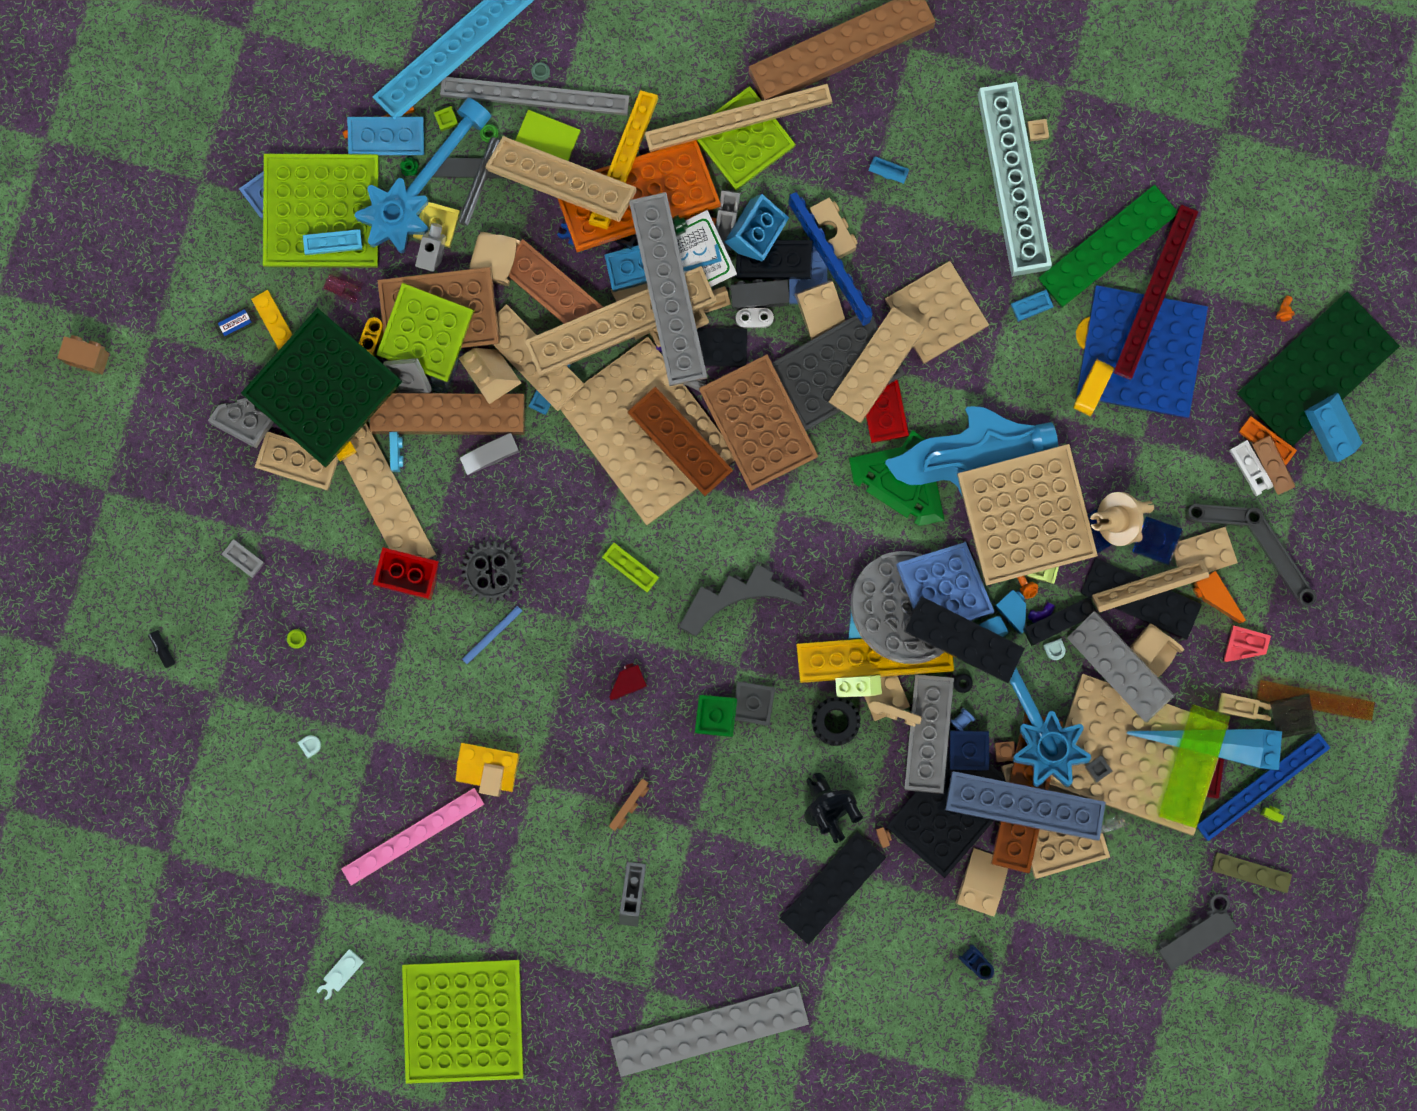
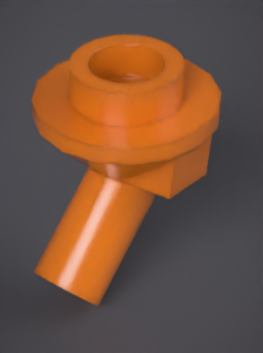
M1291 296L1285 297L1280 305V310L1277 312L1276 319L1281 320V322L1289 321L1295 315V312L1289 306L1293 300Z
M1025 576L1017 577L1022 587L1020 588V593L1024 598L1035 597L1038 592V585L1033 581L1028 583Z

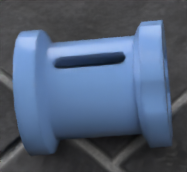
M965 708L961 709L962 712L954 720H950V723L958 731H964L963 729L971 721H975V718Z

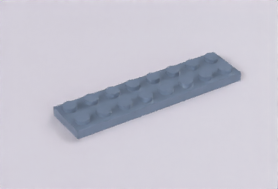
M953 771L951 773L945 810L1099 841L1106 802Z

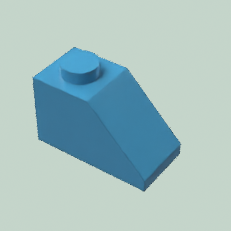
M1012 590L994 607L1019 634H1022L1026 618L1025 598L1019 591L1015 592Z

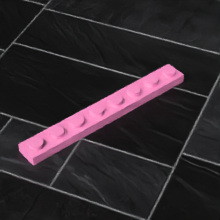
M473 788L341 870L350 885H353L485 804L477 790Z

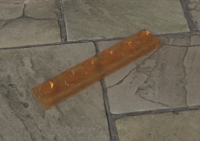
M1259 680L1256 700L1366 721H1372L1375 702L1263 680Z

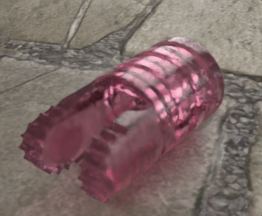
M332 274L328 276L324 285V290L333 292L353 303H356L357 298L346 293V289L348 288L354 292L361 291V287Z

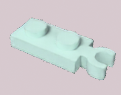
M349 949L324 977L327 984L320 986L317 989V993H320L322 989H326L328 994L324 999H329L332 996V990L335 989L339 992L364 961Z

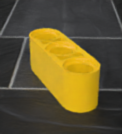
M373 317L367 320L359 344L363 347L368 341L374 343L371 349H366L374 357H376L384 334L383 323L380 319ZM373 324H380L378 331H371Z
M1096 359L1075 401L1074 409L1088 416L1092 415L1113 373V366Z

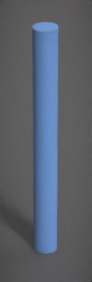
M516 606L462 660L468 664L522 610Z

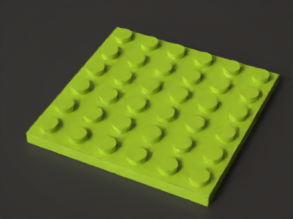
M264 154L263 267L378 268V246L372 248L368 243L371 226L358 222L355 218V213L372 205L367 188L369 185L378 188L379 156L377 154ZM359 229L361 231L363 250L305 255L303 235Z
M520 960L402 965L406 1084L524 1078Z

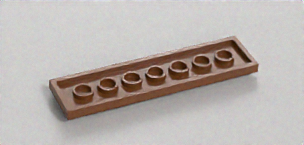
M1025 712V713H1024V717H1023L1022 724H1027V725H1031V726H1032V724H1031V722H1030V720H1029V718H1028V716H1027V714H1026V712ZM1021 733L1019 735L1016 753H1018L1020 750L1027 746V743L1024 740ZM1013 762L1009 783L1044 790L1049 789L1051 776L1040 786L1035 787L1033 785V766ZM1000 821L991 864L1029 874L1040 829Z

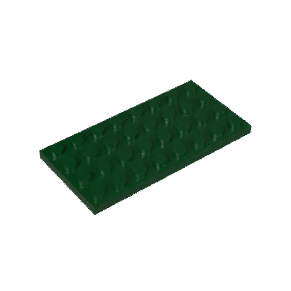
M1347 291L1247 383L1237 395L1274 434L1293 447L1312 429L1305 410L1335 393H1338L1341 400H1343L1400 346Z

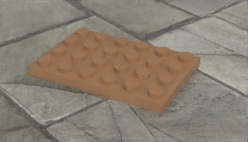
M491 267L377 280L384 332L402 283L474 310L461 348L500 344Z
M768 355L699 388L750 491L818 458Z

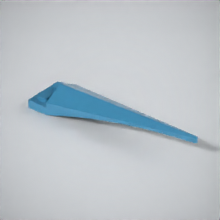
M1236 729L1127 732L1131 736L1203 753L1251 767L1279 770L1282 731Z

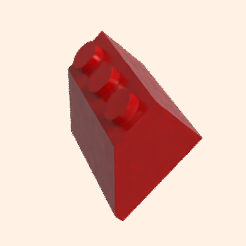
M383 547L373 585L431 600L436 584L439 561Z

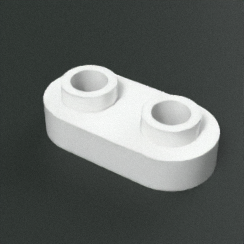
M745 308L739 310L736 314V323L741 328H766L773 323L774 319L772 311L768 308ZM766 314L768 318L762 320L761 315ZM747 315L749 319L744 321L741 317Z

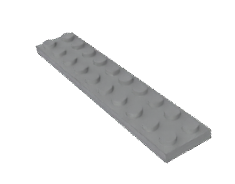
M667 193L630 200V209L669 386L707 379Z
M799 986L613 1037L611 1038V1043L620 1076L622 1077L809 1025Z

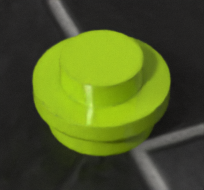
M294 629L287 635V643L292 648H301L306 643V635L303 631Z

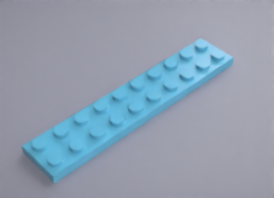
M483 0L373 96V99L394 120L396 117H401L534 0Z

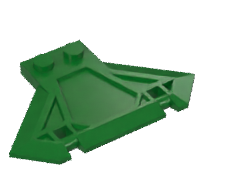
M912 430L902 447L849 458L853 482L858 487H860L862 482L869 487L866 492L906 518L910 514L917 517L914 523L918 526L945 521L937 481L922 485H908L897 480L885 464L887 459L902 455L920 441L925 440L924 437ZM869 472L876 476L874 480L867 476ZM917 503L924 507L922 511L915 508Z

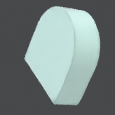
M1061 638L1043 645L1046 655L1051 660H1059L1065 655L1066 650Z
M309 735L297 742L308 759L318 753L321 748V742L316 736Z

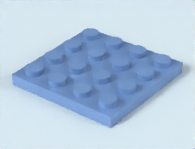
M966 542L896 564L913 609L920 596L970 621L994 613Z

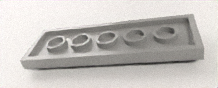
M1096 611L1088 616L1067 637L1145 722L1154 717L1175 696Z
M915 674L912 713L922 716L923 719L920 725L916 724L915 727L910 725L905 790L944 794L954 678Z

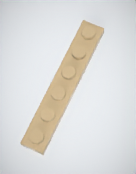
M1199 560L1093 594L1092 598L1098 611L1102 612L1208 578L1209 571L1203 561Z

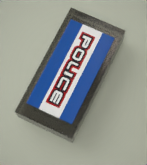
M248 306L214 323L223 341L257 324Z

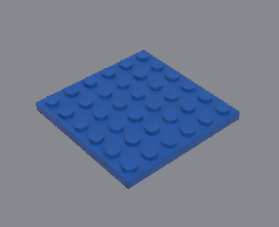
M1095 286L1076 397H1078L1096 359L1113 366L1115 369L1144 294ZM1164 298L1133 378L1129 380L1112 373L1099 402L1189 418L1208 306Z

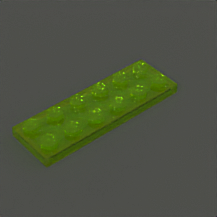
M1193 704L1191 705L1158 817L1197 828L1230 716Z

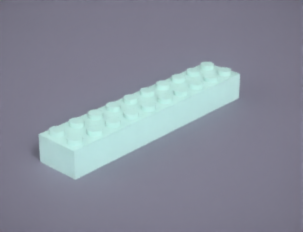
M1017 82L980 88L977 95L1011 276L1048 271L1052 263Z

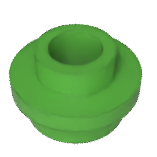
M486 124L480 130V137L486 143H489L491 137L498 138V129L492 124ZM492 131L493 134L492 136L487 137L486 132Z

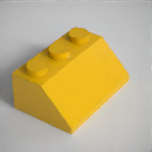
M461 743L457 761L456 781L480 786L485 763L503 766L501 790L513 792L520 754Z

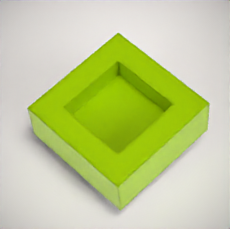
M452 106L434 112L441 132L458 125Z
M1273 806L1263 808L1260 815L1277 823H1282L1284 815L1279 814L1281 810Z

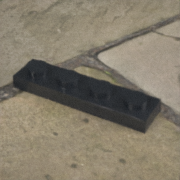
M1087 597L1024 628L1023 631L1030 645L1033 646L1084 621L1096 609L1090 597Z

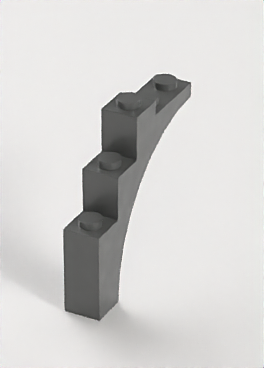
M763 563L761 566L757 564L746 584L743 583V578L735 574L733 577L729 575L719 595L715 594V589L707 585L705 588L701 586L679 628L697 637L703 626L716 613L741 600L756 597H772L800 606L804 598L801 597L802 593L792 588L790 591L785 588L783 582L777 579L772 581L771 578L774 573L771 572V567Z

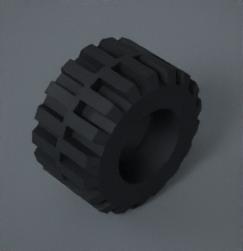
M833 697L822 701L816 707L812 715L811 724L816 737L823 743L831 746H840L854 739L860 728L861 718L857 707L851 701L849 702L845 698ZM839 710L846 715L847 726L842 732L832 733L826 728L824 721L830 711Z

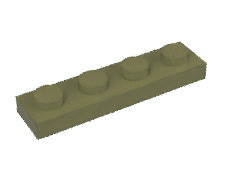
M1216 852L1211 869L1213 872L1284 893H1288L1292 874Z

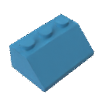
M760 194L750 199L724 242L740 255L763 261L789 217L763 194Z
M1338 393L1305 410L1308 420L1329 461L1339 462L1355 453L1362 445L1360 436Z

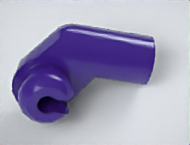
M1047 602L1042 611H1030L1028 619L1032 623H1036L1050 616L1055 606Z

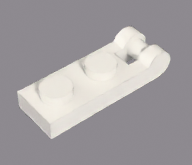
M1248 440L1229 450L1255 496L1262 494L1261 491L1273 488L1269 476ZM1260 477L1262 483L1257 484L1255 479Z

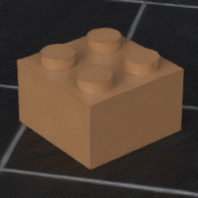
M71 335V338L64 336L57 358L66 365L103 375L110 353L100 343L94 341L87 343L82 338Z

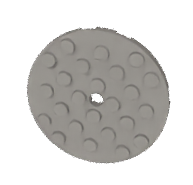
M896 551L884 554L870 562L859 574L851 594L853 621L863 640L881 656L903 664L925 663L939 657L944 652L904 632L914 609L896 567L897 563L922 556V554ZM903 603L910 604L912 610L909 613L902 607Z

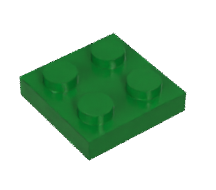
M699 695L695 733L733 737L737 699Z

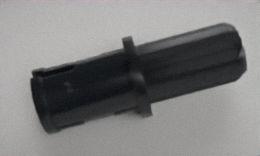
M159 630L150 633L148 637L155 648L154 652L158 654L164 667L169 668L173 666L175 661L168 649L169 645L165 644Z

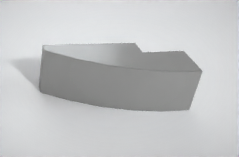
M722 189L720 197L721 207L718 209L716 229L725 249L731 251V247L724 241L736 223L741 192Z
M509 433L460 457L466 474L470 475L519 453L512 433Z

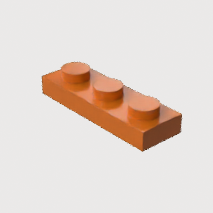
M1251 416L1238 432L1252 443L1271 435L1285 465L1288 464L1297 451Z

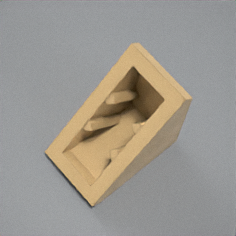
M484 764L479 793L497 797L501 796L503 766Z

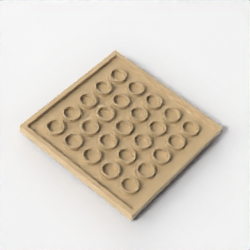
M1070 444L957 473L986 586L1098 556Z

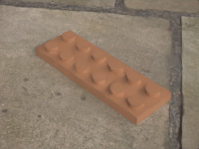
M522 239L520 245L516 246L514 263L508 277L563 324L603 308L600 303L525 240Z

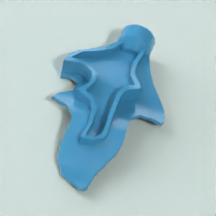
M970 406L965 408L968 415V428L957 435L933 437L920 441L902 455L887 459L885 464L897 480L908 485H922L940 480H948L958 487L962 496L957 473L1058 447V439L1052 422L1035 426L1018 424L984 407Z

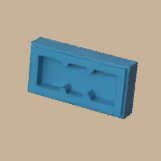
M874 157L868 171L879 174L885 179H892L904 184L909 169Z
M1047 290L1011 303L1018 322L1054 307Z

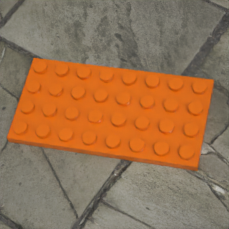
M697 140L653 151L635 158L626 184L636 187L637 191L633 199L666 192L671 216L679 215L680 218H687L706 210L709 211L721 207ZM610 165L593 171L607 175ZM557 198L576 252L636 234L630 204L620 222L611 219L608 229L589 225L592 211Z

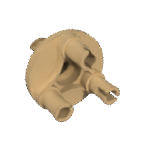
M1125 492L1111 493L1101 501L1098 512L1091 516L1090 519H1097V524H1092L1091 527L1096 531H1100L1104 539L1115 546H1126L1133 542H1140L1143 538L1141 533L1143 513L1153 512L1154 505H1148L1152 504L1151 501H1137L1132 495Z

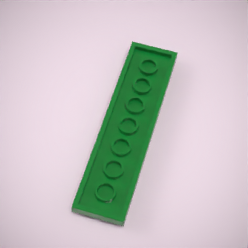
M1153 185L1038 278L1039 282L1060 307L1063 308L1176 217L1178 211L1156 185Z

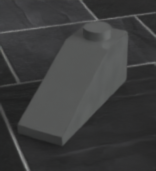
M627 862L619 914L620 925L638 927L646 864Z

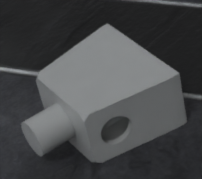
M431 223L430 231H427L422 236L415 267L434 271L441 264L446 242V235L441 234L442 225Z

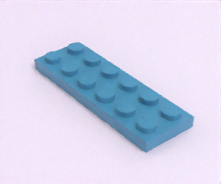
M718 244L714 245L717 259L687 266L683 270L688 271L700 266L703 267L721 262ZM639 245L634 246L632 250L627 248L604 255L613 292L647 283ZM707 247L705 248L704 252L700 254L696 253L695 251H693V253L698 256L703 255L706 252ZM688 253L686 254V256H685L684 258H681V260L686 259L687 256H688Z

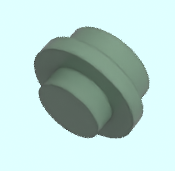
M543 62L534 64L531 69L532 77L537 81L548 79L550 75L548 65Z

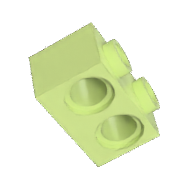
M881 675L835 678L837 697L882 694Z

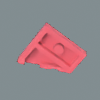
M1233 625L1223 662L1265 655L1271 636Z

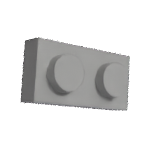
M234 539L222 553L224 557L252 578L265 564Z

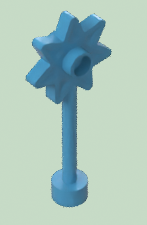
M469 97L457 110L463 119L407 190L402 178L396 180L388 193L373 185L368 186L367 190L372 205L357 211L355 218L358 222L371 226L368 238L370 247L374 248L390 239L400 253H405L409 234L424 235L429 231L427 225L418 217L428 205V199L426 196L417 195L470 128L473 126L478 130H482L492 117L481 104Z
M1001 616L991 618L979 624L1002 637L1008 634ZM1016 668L1010 683L1032 726L1027 724L1021 725L1020 733L1027 746L1016 753L1013 760L1015 763L1033 766V785L1035 787L1040 786L1051 775L1064 786L1069 787L1073 782L1072 766L1086 764L1091 760V755L1076 745L1084 727L1082 724H1077L1062 729L1054 711L1048 712L1044 722Z

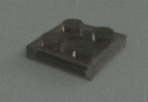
M1309 694L1270 701L1276 731H1282V738L1317 731Z

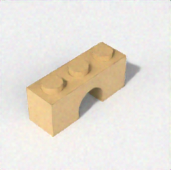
M829 197L810 207L809 212L814 215L818 228L823 225H831L836 229V236L827 242L832 244L837 259H841L856 251L858 243L855 236L849 234L847 230L849 226L845 218H841L838 214L840 210L835 201L832 202Z

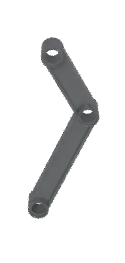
M1193 504L1187 508L1185 512L1186 518L1193 523L1247 526L1295 598L1297 604L1301 607H1308L1316 602V593L1311 589L1260 509ZM1193 508L1199 511L1200 515L1198 518L1192 516L1191 510ZM1250 513H1254L1256 515V522L1250 521ZM1304 593L1309 595V603L1303 601L1302 596Z

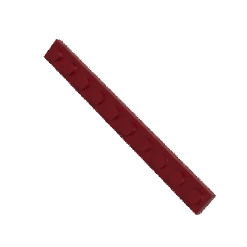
M1180 205L1113 373L1129 380L1133 378L1199 211Z

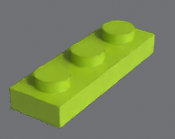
M615 543L610 546L602 557L647 593L659 579L657 575Z

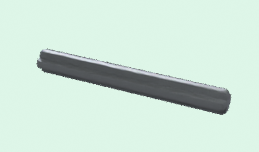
M490 138L459 216L458 222L461 225L468 226L489 173L485 166L500 142L497 138Z

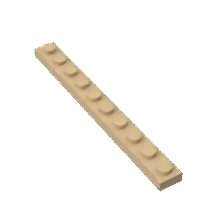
M828 84L651 130L645 132L649 151L652 152L832 104V98Z

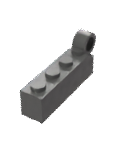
M1213 894L1208 901L1210 908L1207 912L1208 916L1203 919L1199 917L1193 920L1191 927L1186 930L1185 928L1178 930L1174 933L1176 937L1171 940L1167 938L1158 944L1159 948L1156 951L1169 970H1174L1237 928L1226 912L1230 907V900L1226 895ZM1217 897H1222L1225 901V905L1221 910H1217L1214 907V900Z

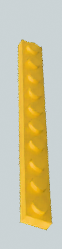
M266 290L251 300L277 348L280 350L293 334L270 292ZM351 440L337 455L340 462L357 453Z

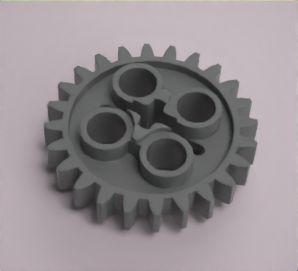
M487 541L486 547L479 543V550L472 547L474 553H466L469 560L463 559V562L467 565L460 568L465 571L460 576L466 578L462 584L469 585L466 591L470 592L473 590L472 597L474 598L479 595L478 600L480 602L485 597L486 603H489L490 599L497 603V598L499 597L504 601V595L511 598L510 591L517 592L514 586L521 585L517 578H523L521 574H518V571L523 570V568L517 567L521 560H514L517 553L510 554L512 548L509 547L505 550L504 543L498 547L497 541L494 542L493 546ZM490 555L492 556V568L497 571V573L493 574L495 589H492L491 576L487 574L490 571L488 560ZM498 557L505 558V564L501 567L495 564V560ZM480 559L486 561V566L483 569L476 567V563ZM500 576L507 577V583L503 586L498 585L497 582ZM482 578L488 579V585L485 588H480L478 585L479 580Z

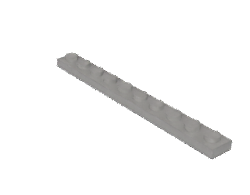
M446 77L442 80L440 96L447 98L467 99L469 97L476 101L628 116L630 98L629 95Z

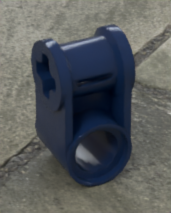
M970 944V948L962 956L959 955L958 958L979 978L983 980L992 978L994 975L993 966L973 944ZM983 965H987L990 968V973L987 976L980 974L979 970Z

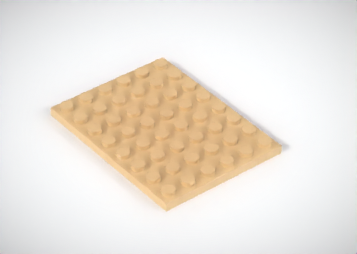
M646 337L586 381L585 385L560 409L646 526L697 489L627 413L655 386L728 465L735 461L722 434L686 386H683V384L669 386L663 356L659 350H656V346L649 337Z
M1082 674L1064 728L1082 724L1084 729L1076 745L1091 755L1089 763L1102 755L1113 772L1095 783L1085 769V766L1089 763L1072 766L1073 782L1071 786H1064L1053 775H1051L1049 785L1084 798L1106 802L1105 805L1194 836L1219 758L1131 736L1127 732L1228 730L1229 726L1166 704L1154 717L1145 722L1109 683Z

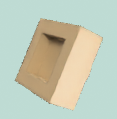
M1047 119L1027 122L1030 142L1049 139Z

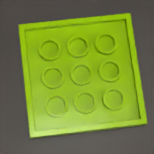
M749 86L713 114L757 103L761 99ZM776 119L697 139L699 145L735 191L796 146Z
M402 283L376 355L391 361L418 358L425 374L449 382L474 310Z

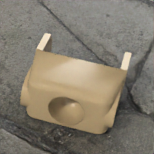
M480 232L469 268L491 267L493 283L509 286L510 281L507 277L514 263L516 246L520 245V241L504 235Z
M1151 623L1130 646L1157 677L1168 668L1177 652L1181 653L1184 651V648Z

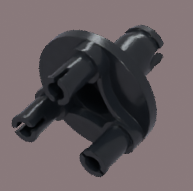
M815 773L814 776L818 784L812 781L810 777L807 779V785L814 797V802L806 809L804 818L807 824L818 826L821 834L829 832L834 843H838L837 839L841 842L845 839V836L838 825V819L848 813L851 822L857 823L863 819V816L856 805V798L851 791H833L822 773Z

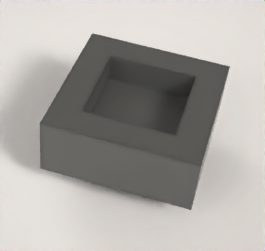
M1102 755L1085 766V769L1095 783L1113 772Z

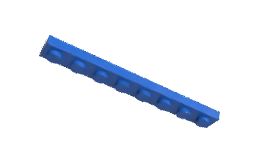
M797 192L790 194L788 204L809 239L814 242V247L862 325L869 324L873 314L872 309L863 301L861 291L855 288L851 275L847 274L844 270L842 260L840 258L837 259L832 244L826 241L822 228H818L814 215L806 208L804 199L799 197Z
M1316 733L1280 760L1278 771L1267 770L1200 821L1196 828L1206 841L1211 840L1330 749L1329 745L1319 733Z

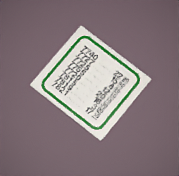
M708 210L686 220L688 225L685 228L686 233L676 237L681 258H684L688 253L687 258L681 260L683 268L717 259L714 245L718 244L722 261L702 267L710 287L736 275L737 272ZM707 247V250L703 255L698 256L693 253V251H695L696 253L700 254L704 252L705 248Z

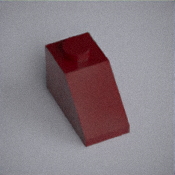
M634 663L623 667V671L619 673L609 696L611 701L647 687L639 665L634 666Z

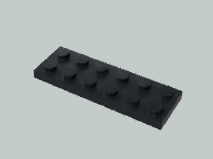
M1095 558L1080 594L1092 598L1093 594L1143 578ZM1168 590L1115 607V609L1187 640L1202 604Z
M920 596L904 629V632L1005 683H1009L1025 649Z
M856 832L780 917V920L809 945L886 857L861 834Z

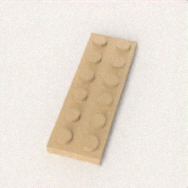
M506 304L496 314L500 344L493 345L559 411L585 384L567 366L541 377L539 376L525 343V340L537 335Z
M892 307L829 403L861 424L925 330V327L895 307Z

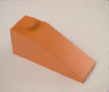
M1216 571L1210 573L1208 578L1193 584L1195 587L1193 592L1197 598H1201L1204 602L1239 624L1246 621Z

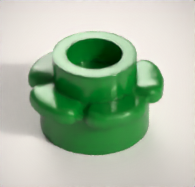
M406 158L400 164L401 172L405 176L415 175L419 168L417 161H414L413 158Z

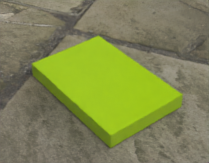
M528 110L515 141L569 161L581 130Z

